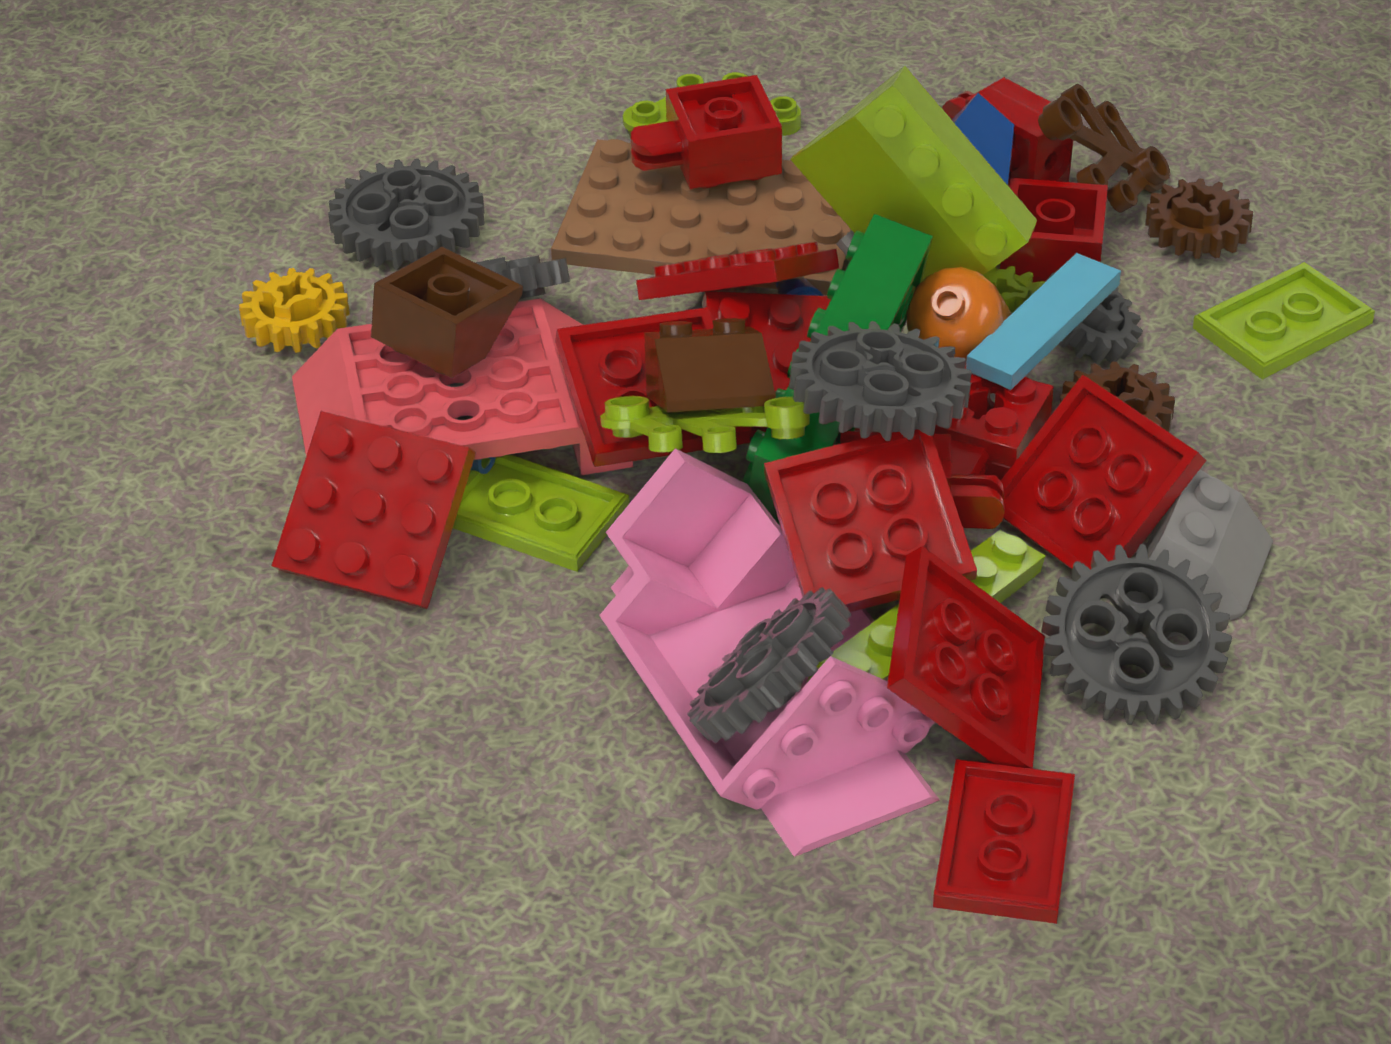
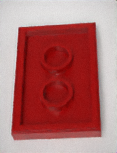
M956 759L933 895V907L1057 924L1075 774Z

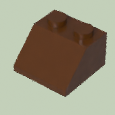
M440 247L374 283L371 338L393 348L394 351L400 354L407 355L433 368L439 374L453 378L486 358L522 296L523 285L444 247Z
M745 319L713 320V329L692 330V322H663L659 324L660 332L644 333L646 394L650 400L666 412L764 406L766 401L776 398L762 333L750 326L745 327Z

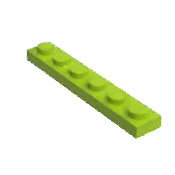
M999 530L971 550L977 568L976 580L971 582L1002 603L1041 572L1046 555L1028 546L1021 538ZM899 604L834 650L831 657L888 681ZM827 659L819 662L816 667L819 669Z

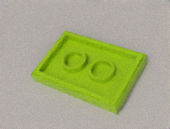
M1303 262L1195 315L1193 329L1263 380L1372 324L1375 310Z
M509 454L496 457L493 467L486 474H481L475 470L470 471L453 529L578 572L607 536L606 531L629 505L630 498L628 494ZM490 458L481 460L483 469L489 465Z

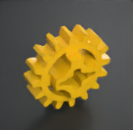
M289 268L287 276L282 277L275 272L269 273L270 281L267 283L258 280L252 282L254 291H243V303L239 304L241 323L244 326L246 337H256V343L259 347H263L270 342L273 343L274 352H280L285 346H293L295 353L301 352L302 345L308 343L317 349L321 346V338L325 337L328 339L336 331V328L347 327L346 316L350 315L348 295L344 293L343 283H333L332 274L326 273L319 278L315 277V270L313 268H309L305 273L296 272L294 268Z

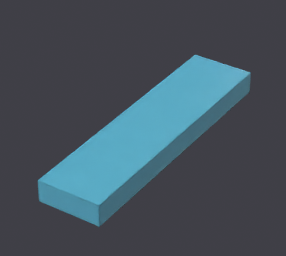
M1076 253L1019 306L993 334L988 335L967 355L966 369L971 370L977 376L1011 390L1119 286L1121 270Z

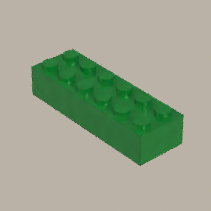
M874 214L865 233L859 230L855 232L846 255V260L851 262L846 271L839 268L836 270L827 292V298L831 301L826 310L822 308L816 310L808 329L807 338L811 339L813 332L827 336L828 326L848 331L849 322H854L861 329H869L870 322L875 321L881 330H888L891 325L898 324L902 333L907 323V311L915 288L923 280L933 236ZM792 361L788 369L787 378H790ZM789 385L787 390L778 388L775 392L776 398L793 397L794 390L789 389ZM820 412L810 414V424L805 426V435L802 437L778 439L772 437L771 428H767L766 432L758 429L749 445L746 460L750 461V464L742 482L749 485L779 525L780 522L764 473V463L840 444V422L833 421L827 424H820ZM852 427V428H851L850 430H848V431H854V432H855L856 428H855V427Z

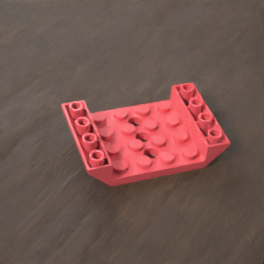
M541 298L519 301L486 358L453 378L439 374L433 368L407 355L400 354L394 351L393 348L371 338L372 324L337 329L292 376L306 455L320 411L470 447L476 452L474 460L573 445L581 476L633 467V461L594 467L555 343L558 328L583 324ZM454 383H463V384H464V385L458 386V387H450V386H448V385L454 384ZM461 416H472V417H473V418L467 419V420H457V419H455V418H458V417H461Z

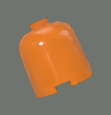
M964 267L943 268L926 276L915 288L907 311V329L909 332L919 329V338L923 340L935 336L939 337L938 348L953 346L955 348L954 357L967 360V355L988 335L993 334L1012 313L996 286L981 273Z

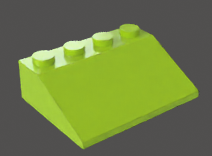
M906 66L882 83L790 159L854 233L857 230L865 233L873 215L876 214L932 235V243L923 279L943 268L964 267L984 275L1028 243L1037 222L1032 213Z

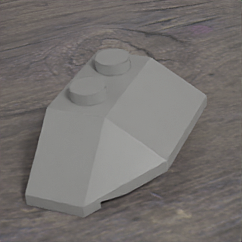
M1199 470L1152 530L1146 544L1148 559L1156 561L1164 549L1169 550L1168 565L1173 568L1186 559L1191 561L1187 577L1192 580L1197 576L1206 574L1209 578L1203 594L1220 592L1222 599L1219 608L1214 612L1228 613L1230 620L1242 617L1246 612L1273 539L1240 492L1224 484L1221 480ZM1130 591L1126 593V596L1136 603L1141 604L1151 601L1142 592ZM1168 632L1164 635L1168 638L1182 633Z

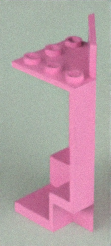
M674 449L606 531V534L629 566L611 586L616 596L599 616L720 797L756 810L761 808L794 857L939 801V798L905 754L926 737L929 729L935 722L887 689L888 681L831 656L809 681L808 677L803 680L801 689L779 709L767 712L760 723L753 720L744 733L740 734L736 731L727 741L723 738L717 743H714L712 740L708 741L689 721L690 717L687 713L692 709L690 703L700 695L697 690L710 679L708 677L709 673L722 666L724 663L722 658L732 653L739 641L755 625L765 619H771L774 612L778 609L783 612L793 599L797 598L800 601L802 594L781 526L771 516L749 485L680 450ZM866 609L850 612L852 615L847 619L850 622V626L841 632L844 638L830 648L832 651L874 622V619Z

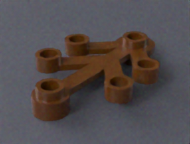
M1080 84L1073 85L1062 92L1061 97L1044 106L1043 113L1038 117L1039 126L1048 139L1065 140L1071 138L1102 156L1096 163H1092L1077 172L1078 183L1108 185L1109 178L1120 166L1127 169L1129 175L1127 179L1118 181L1108 187L1107 199L1110 205L1119 213L1135 206L1138 202L1137 196L1143 189L1150 193H1155L1162 188L1164 181L1170 178V168L1163 154L1153 146H1149L1146 149L1140 148L1122 122L1116 107L1109 101H1104L1094 107L1088 92ZM1081 114L1090 126V128L1083 125Z

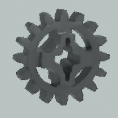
M1117 287L1058 345L1061 347L1071 345L1075 348L1076 357L1081 358L1085 353L1090 355L1096 364H1100L1104 358L1110 364L1112 361L1117 362L1119 358L1125 359L1138 343L1137 339L1143 332L1141 328L1136 326L1141 320L1140 315L1129 312L1128 309L1132 302L1129 299H1124L1118 292L1119 288Z

